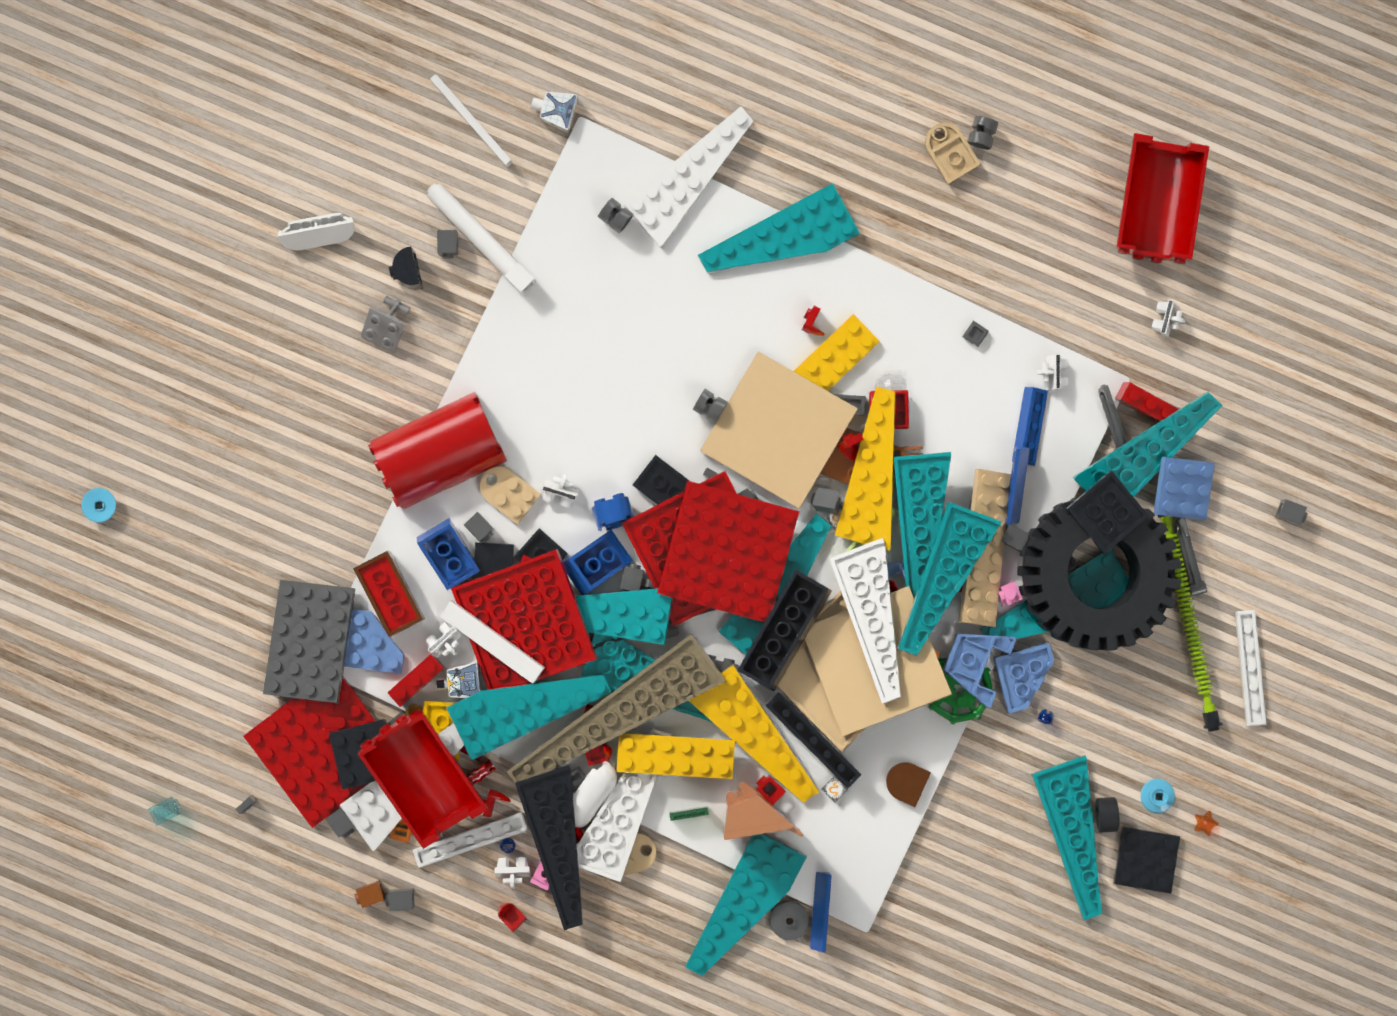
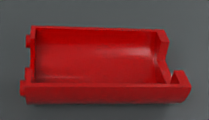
M1134 133L1116 244L1119 254L1132 255V259L1135 260L1148 258L1153 263H1162V260L1174 261L1177 264H1186V261L1192 260L1210 146L1190 143L1187 146L1154 141L1153 136Z
M476 392L371 440V444L368 445L370 452L376 457L374 464L378 472L382 471L384 478H382L386 489H391L396 507L400 506L403 510L507 461L485 416Z
M418 709L408 716L402 714L395 720L394 724H386L380 728L378 735L360 745L362 749L358 755L424 849L439 840L443 831L468 816L474 819L487 811L488 806L425 713Z

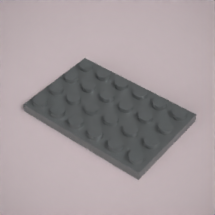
M280 580L263 694L339 703L355 588Z

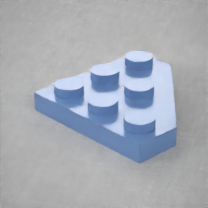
M353 609L344 667L402 674L404 653L401 649H399L391 637H388L385 629L371 611Z
M1050 643L993 657L1008 714L1025 710L1029 707L1030 701L1040 688L1049 668L1054 663Z

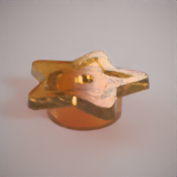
M1211 811L1204 815L1196 814L1197 825L1194 830L1204 831L1210 836L1213 827L1219 823L1212 819Z

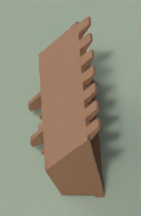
M746 782L739 783L741 791L736 790L737 796L732 791L727 793L725 826L723 827L724 840L787 829L801 837L804 836L799 828Z

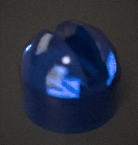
M1044 709L1039 713L1037 720L1052 725L1054 720L1053 712L1049 711L1047 714V709Z
M505 838L501 841L500 848L504 853H512L516 848V843L512 838ZM512 844L513 846L512 848H503V845Z

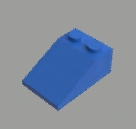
M450 518L416 537L418 546L447 591L480 572L477 563Z
M611 529L564 561L563 565L567 575L580 594L585 595L633 560Z

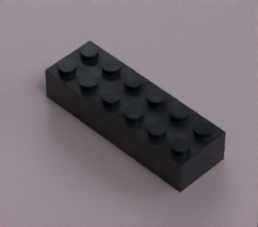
M795 569L737 671L769 690L775 691L832 590Z

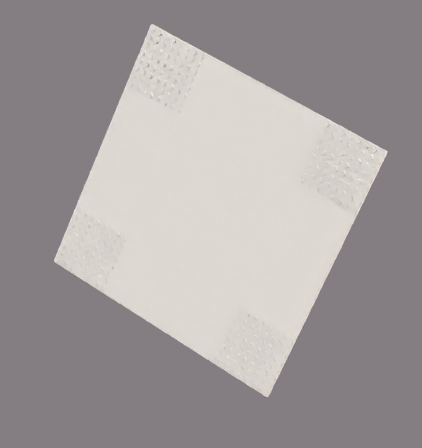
M579 117L512 254V257L537 282L523 295L502 274L438 406L439 409L476 392L485 416L507 459L506 462L496 467H505L511 470L539 492L541 496L518 525L482 496L480 480L485 472L404 510L400 506L396 507L394 501H392L363 563L385 551H390L425 620L391 637L404 653L402 674L344 667L343 676L350 685L404 711L411 704L424 707V700L456 703L465 699L449 697L448 689L437 690L436 679L447 678L448 669L477 662L469 637L463 633L457 639L459 645L454 648L457 652L455 656L450 652L446 656L441 654L437 658L445 666V669L406 704L399 707L387 693L431 654L427 650L429 647L425 640L430 635H435L437 639L443 636L439 628L442 624L448 622L440 616L451 600L456 603L452 590L449 589L447 591L418 546L416 538L448 518L451 519L473 558L475 555V542L514 544L515 556L540 528L568 553L562 560L564 562L609 531H606L605 527H602V531H598L591 509L595 505L594 501L605 498L606 501L613 499L612 496L615 494L624 493V496L629 498L634 516L657 505L632 486L656 454L692 482L701 483L709 479L703 475L706 468L718 474L726 471L737 494L748 488L749 491L754 490L760 501L800 511L791 543L816 513L829 523L825 517L827 513L815 511L811 504L812 494L816 493L817 487L840 491L842 496L840 505L843 507L849 484L820 474L799 509L701 452L703 444L716 423L707 419L706 414L701 415L692 409L704 389L714 393L715 398L721 397L729 402L758 351L794 371L853 314L880 342L828 392L832 394L866 396L864 416L854 415L847 427L863 433L869 414L870 391H875L876 386L888 390H908L909 428L895 429L894 445L899 447L923 445L921 450H904L905 454L951 452L943 514L948 502L968 509L973 493L975 469L1011 474L1012 456L1024 388L1035 387L1046 390V382H1043V375L1037 374V370H1043L1046 356L1060 354V357L1068 359L1067 369H1061V376H1067L1068 386L1058 390H1047L1048 394L1035 466L1027 465L1020 521L1017 524H1012L1026 532L1036 528L1040 523L1038 519L1043 514L1054 510L1053 507L1055 505L1068 502L1075 497L1080 485L1073 477L1090 466L1109 426L1098 392L1101 385H1108L1117 409L1119 402L1115 400V397L1122 383L1129 382L1130 380L1121 373L846 242L825 253L706 272L698 254L779 212L713 179L710 180L661 248L634 216L623 231L618 233L610 227L611 223L606 224L598 218L605 204L611 198H614L621 204V208H626L624 203L675 161L588 119ZM614 212L612 217H615L617 213ZM814 305L821 308L812 326L825 333L824 336L808 334L801 330L806 322V319L803 318L808 308L812 309ZM973 320L989 331L979 347H976L962 337ZM895 472L893 473L892 508L896 509L897 513L893 518L891 526V550H886L887 563L903 561ZM493 474L489 475L486 478L487 484L495 485L497 477ZM563 474H567L566 480L573 482L572 488L579 490L578 496L570 508L560 505L562 496L555 495L553 502L543 500L544 491L542 488L546 480L553 482L554 477L562 478ZM476 512H479L494 528L492 531L494 535L486 542L484 540L479 542L464 526ZM832 526L807 575L832 590L825 605L841 590L829 558L845 553L854 542L853 540L835 536L836 531ZM624 527L612 529L633 560L626 566L629 567L630 564L641 566V569L644 570L643 578L649 579ZM1005 544L1000 586L1015 581L1019 589L1023 582L1022 576L1017 575V567L1022 566L1023 556H1019V551ZM513 556V565L520 563ZM624 568L585 595L625 592L620 590ZM902 573L889 578V580L896 582L898 590L906 587L905 578ZM356 576L351 588L356 589L353 609L371 611L381 624ZM473 576L459 583L456 586L472 581ZM569 578L574 595L580 596V592ZM641 586L640 590L651 589ZM960 592L955 594L950 602L951 604L946 608L940 621L929 635L934 650L940 652L938 659L940 657L942 659L948 657L956 634L983 635L980 630L983 627L982 625L958 622L961 602ZM1022 596L1020 601L1002 606L998 599L997 618L1027 599L1026 596ZM717 609L692 617L676 626H673V624L668 625V630L677 627L679 635L666 639L665 645L623 639L655 660L690 634H693L707 654L716 656V660L723 661L724 658L733 659L735 664L740 666L746 656L718 632L732 614ZM992 648L985 666L986 668L989 667L990 675L995 666L993 657L1000 656L1001 651ZM585 664L537 680L535 683L580 678ZM479 667L481 690H488ZM740 673L818 788L819 793L803 803L735 742L733 779L657 774L641 825L735 869L751 836L724 840L723 827L725 826L727 793L732 791L737 796L736 790L741 791L739 786L741 782H746L757 791L758 785L756 782L763 775L765 777L770 775L786 790L773 806L799 828L804 836L801 837L789 829L764 834L807 856L787 895L813 907L816 872L830 873L832 878L829 915L863 932H868L968 721L958 722L955 725L950 724L948 720L933 710L930 711L928 708L929 704L866 728L841 752L778 687L775 691H771ZM981 677L979 685L984 687L983 677ZM961 685L954 686L956 694L964 692ZM778 692L862 774L836 803L821 790L834 774L765 706ZM611 693L589 703V705L595 706ZM976 699L972 704L974 707L976 706L978 700ZM943 702L939 705L948 712H952L953 708L947 703ZM586 705L490 752L517 764L582 716ZM969 707L959 708L957 715L971 711ZM673 709L660 714L635 730L631 729L625 732L627 734L649 735L652 728L675 737L732 740L713 722ZM619 736L606 742L612 748V756L609 762L613 765L615 771H617ZM584 753L555 769L570 764L571 771L579 766L587 777L594 768L598 770L603 765L599 763L588 766ZM909 762L931 772L916 807L894 798L887 789V773L896 764ZM616 772V784L624 772ZM772 785L766 786V791L770 792L773 790Z

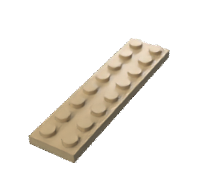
M975 469L971 510L1002 521V524L962 585L958 622L996 627L998 592L1000 590L1005 544L1001 540L1007 526V504L1011 474Z

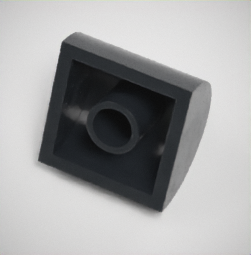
M411 246L401 249L395 255L392 266H389L391 278L393 280L398 279L402 285L409 289H424L415 250Z

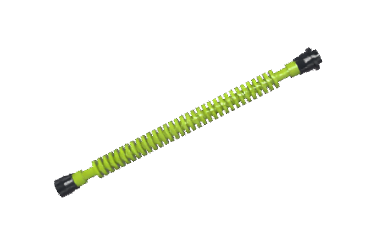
M1158 515L1161 523H1164L1168 528V531L1165 532L1167 539L1174 540L1175 543L1179 541V538H1174L1178 536V533H1173L1172 516ZM1181 548L1172 550L1173 558L1183 561V558H1179V556H1182V553H1178V551H1181ZM1184 567L1175 569L1176 579L1181 580L1180 589H1176L1175 593L1179 592V594H1176V597H1180V599H1177V602H1181V604H1178V607H1182V609H1179V612H1183L1180 614V617H1185L1181 619L1182 622H1186L1182 626H1187L1183 630L1188 631L1184 635L1189 636L1185 639L1190 641L1186 643L1187 646L1191 645L1188 651L1192 650L1189 653V656L1193 655V657H1190V660H1194V662H1191V665H1195V667H1192V670H1197L1193 672V675H1198L1194 679H1199L1195 683L1196 685L1200 684V686L1196 688L1197 690L1201 689V691H1198V695L1202 694L1204 701V713L1202 714L1205 725L1203 728L1208 729V732L1220 730L1219 726H1222L1223 723L1220 722L1218 710H1215L1214 703L1211 701L1210 692H1213V689H1209V687H1212V684H1207L1211 682V679H1206L1210 675L1205 674L1209 672L1208 669L1204 670L1208 666L1207 664L1203 665L1207 661L1206 659L1202 660V658H1205V655H1201V653H1204V650H1200V648H1203V645H1199L1202 643V640H1198L1201 638V635H1196L1200 631H1195L1199 626H1194L1198 622L1193 621L1197 617L1192 616V614L1196 613L1191 611L1195 608L1194 606L1190 607L1193 601L1189 602L1192 599V596L1188 597L1191 592L1186 591L1190 590V587L1185 586L1189 585V582H1184L1188 580L1187 577H1183L1187 575L1186 572L1182 573V571L1186 570Z

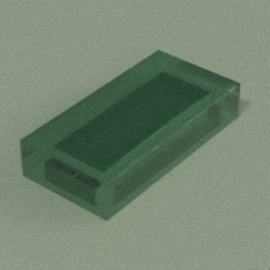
M708 806L672 811L669 812L670 821L709 815Z

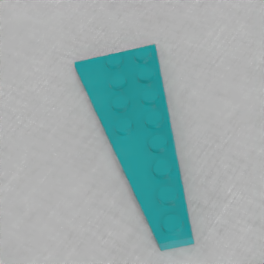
M1206 392L1079 472L1073 479L1087 491L1109 471H1112L1134 497L1160 471L1161 458H1172L1223 405L1209 392Z
M951 452L894 457L906 587H910L914 599L942 520Z
M951 502L947 503L897 649L918 655L946 608L951 604L950 602L955 594L958 593L975 563L983 554L984 549L992 540L997 529L1001 526L1002 521Z
M817 513L790 545L775 604L795 569L806 576L808 575L831 528V525ZM732 614L718 632L746 655L765 622Z
M658 589L575 596L589 633L665 645L673 598L658 594Z
M594 634L593 647H595V644L607 642L602 647L594 649L598 659L585 663L581 677L603 674L610 689L617 690L653 663L655 659L625 640L617 642L608 641L611 639L616 640L618 637ZM690 701L672 708L673 710L712 722Z
M1083 755L1032 773L1031 775L1082 919L1087 920L1101 915L1102 907L1087 757Z

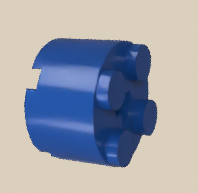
M624 493L615 494L612 496L613 499L606 501L605 498L594 501L595 505L591 509L598 531H602V527H605L606 531L622 527V522L634 517L629 498L624 496Z

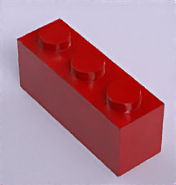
M1123 382L1115 397L1116 401L1156 423L1179 410L1131 382Z
M430 654L387 693L399 707H402L442 672L445 666L433 654Z

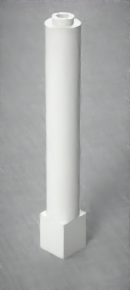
M441 183L433 184L429 187L427 197L524 295L537 281Z

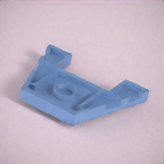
M956 634L943 671L985 707L991 708L997 692L980 686L981 676L992 648L1011 654L1017 638Z

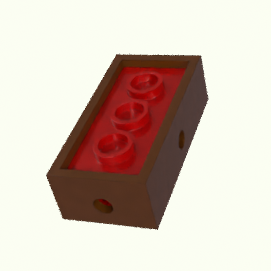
M385 551L353 568L388 637H392L425 620L390 551Z

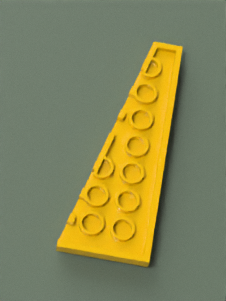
M876 386L862 436L864 440L860 443L835 536L863 544L883 538L886 550L890 551L896 392Z
M734 664L721 672L727 681L688 700L732 740H735L743 750L803 803L819 793L818 788Z

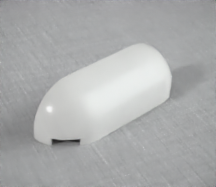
M342 213L289 222L288 227L278 232V239L284 247L291 250H304L341 243L353 235L354 223L351 217L343 216Z
M604 761L602 763L603 766L598 770L594 768L573 795L576 828L584 827L591 821L616 785V771L609 761Z

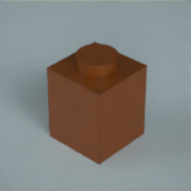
M380 880L357 888V893L354 894L357 904H361L362 908L383 901L386 896Z

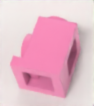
M1015 581L1000 586L998 594L1002 606L1022 600Z
M540 862L530 882L548 890L549 884L547 878L542 876L544 869Z

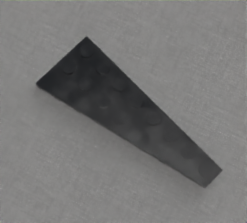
M569 764L515 782L564 930L583 925L572 776Z

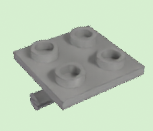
M386 295L383 303L391 306V310L386 314L371 306L360 336L395 353L405 323L394 318L393 315L397 310L407 315L411 307L402 304L398 299L394 300Z

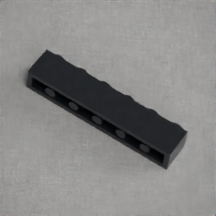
M779 692L765 705L847 788L862 775Z

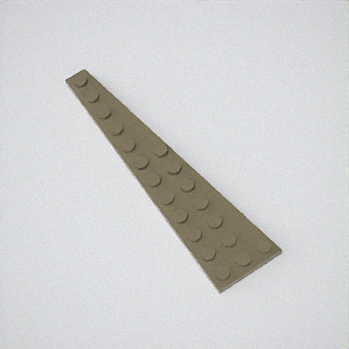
M690 634L510 768L507 774L515 783L551 771L727 680L693 634Z

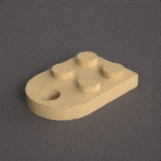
M939 123L933 126L927 133L925 138L926 150L947 185L981 165L962 132L955 125ZM937 129L943 130L945 133L944 138L937 139L934 136V131Z
M505 467L490 468L483 474L480 480L482 496L517 525L541 496L539 492ZM491 474L497 477L495 485H488L486 482V478Z
M637 833L623 876L644 871L653 864L656 857V847L649 836ZM645 844L650 845L652 848V852L649 855L641 853V847ZM603 876L604 881L611 880L610 878Z

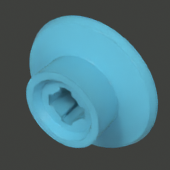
M94 488L84 495L81 507L83 514L89 520L104 522L114 514L116 501L108 490ZM97 502H103L102 509H97Z
M1152 779L1143 786L1140 798L1143 806L1148 811L1163 813L1173 805L1175 792L1167 781ZM1156 793H1162L1161 800L1155 799Z

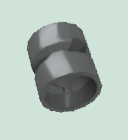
M975 116L972 124L974 131L970 132L968 144L980 149L990 150L994 141L992 135L996 134L999 123L987 117Z
M611 198L600 211L598 218L606 224L611 223L610 227L616 232L621 233L634 214L627 208H621V204L614 198ZM616 212V216L612 217V214Z
M704 389L692 410L701 415L706 414L707 419L716 423L728 402L721 397L715 398L714 393Z

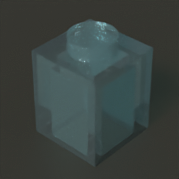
M173 797L167 798L148 808L156 826L181 814V806L178 800H174Z

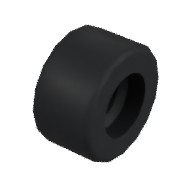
M1097 798L1095 801V814L1098 831L1100 833L1118 832L1120 817L1116 798Z

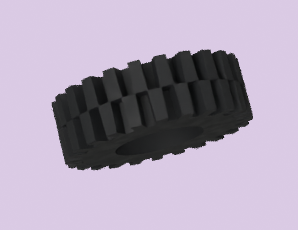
M1079 497L1055 505L1053 507L1054 510L1043 514L1038 519L1040 523L1036 528L1029 530L1027 536L1029 538L1028 544L1023 546L1019 556H1023V564L1017 567V575L1022 576L1023 585L1019 586L1020 594L1026 596L1028 604L1025 607L1029 614L1036 616L1038 619L1036 621L1037 625L1042 629L1048 630L1056 640L1064 641L1073 647L1096 651L1118 650L1117 648L1121 646L1130 647L1137 644V639L1147 638L1154 633L1151 630L1153 626L1162 625L1167 619L1163 615L1166 608L1174 607L1176 599L1171 597L1173 589H1180L1181 584L1180 579H1175V569H1181L1180 559H1174L1172 550L1177 549L1174 540L1167 539L1164 534L1168 531L1166 525L1156 522L1153 519L1155 514L1149 509H1144L1149 517L1116 544L1125 554L1129 566V579L1125 591L1111 605L1095 609L1085 605L1075 596L1068 581V564L1073 552L1081 543L1090 539L1066 510Z

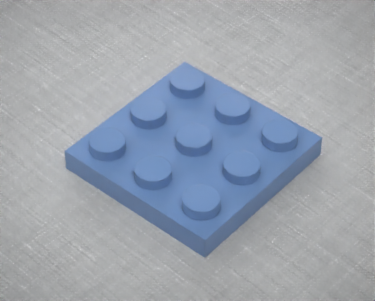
M1162 457L1154 514L1206 520L1215 463Z

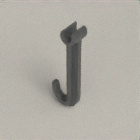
M1104 384L1101 385L1098 392L1117 449L1127 443L1110 389L1108 385Z
M1180 517L1175 522L1176 533H1178L1177 537L1179 538L1190 582L1188 585L1190 587L1189 592H1191L1190 596L1207 593L1206 584L1201 580L1186 520Z

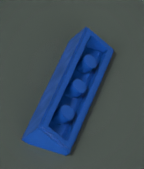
M1035 387L1024 388L1014 449L1016 446L1028 447L1030 449L1027 465L1031 466L1036 464L1048 394L1047 390Z
M1016 446L1014 449L1007 504V525L1017 524L1020 521L1030 450L1028 447Z
M816 872L810 949L825 953L832 875L827 872Z

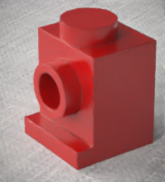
M763 775L756 782L758 785L756 790L772 805L786 792L770 775L767 777ZM772 785L773 790L770 792L766 791V786Z

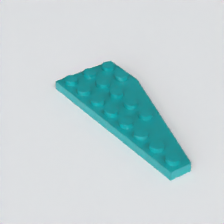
M832 183L698 254V257L706 272H713L792 257L825 253L854 238L860 232Z
M1111 549L1105 554L1100 553L1068 573L1069 585L1075 596L1085 605L1095 609L1114 603L1124 593L1129 579ZM1027 600L996 618V627L983 626L980 628L983 635L1016 637L1017 639L1049 631L1040 628L1036 623L1038 620L1036 616L1029 614L1025 607L1028 604Z
M602 674L481 690L446 708L471 760L611 693V689Z
M765 834L752 835L685 968L703 976L790 891L807 856Z

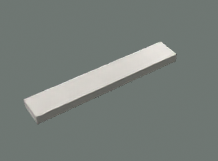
M437 75L430 78L434 86L505 167L512 164L511 159Z
M453 600L449 602L441 614V618L532 684L536 682L545 667Z
M1255 610L1236 611L1235 620L1246 726L1267 725Z
M523 812L436 841L424 849L418 847L413 849L418 868L528 831Z

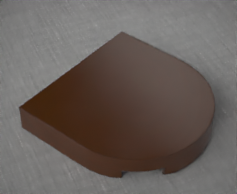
M909 762L896 764L887 773V789L894 798L916 807L931 772Z

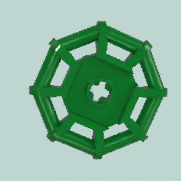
M940 657L938 661L943 669L947 658L942 659ZM985 667L981 676L983 677L984 687L993 690L989 673L990 669ZM946 673L944 676L952 695L929 703L928 708L930 711L933 710L953 725L973 719L979 720L986 707L980 702L978 707L975 708L972 704L976 698L965 689L963 693L959 692L956 694L954 686L960 684ZM943 702L947 703L953 708L952 712H948L939 705ZM969 707L971 711L957 715L959 708Z

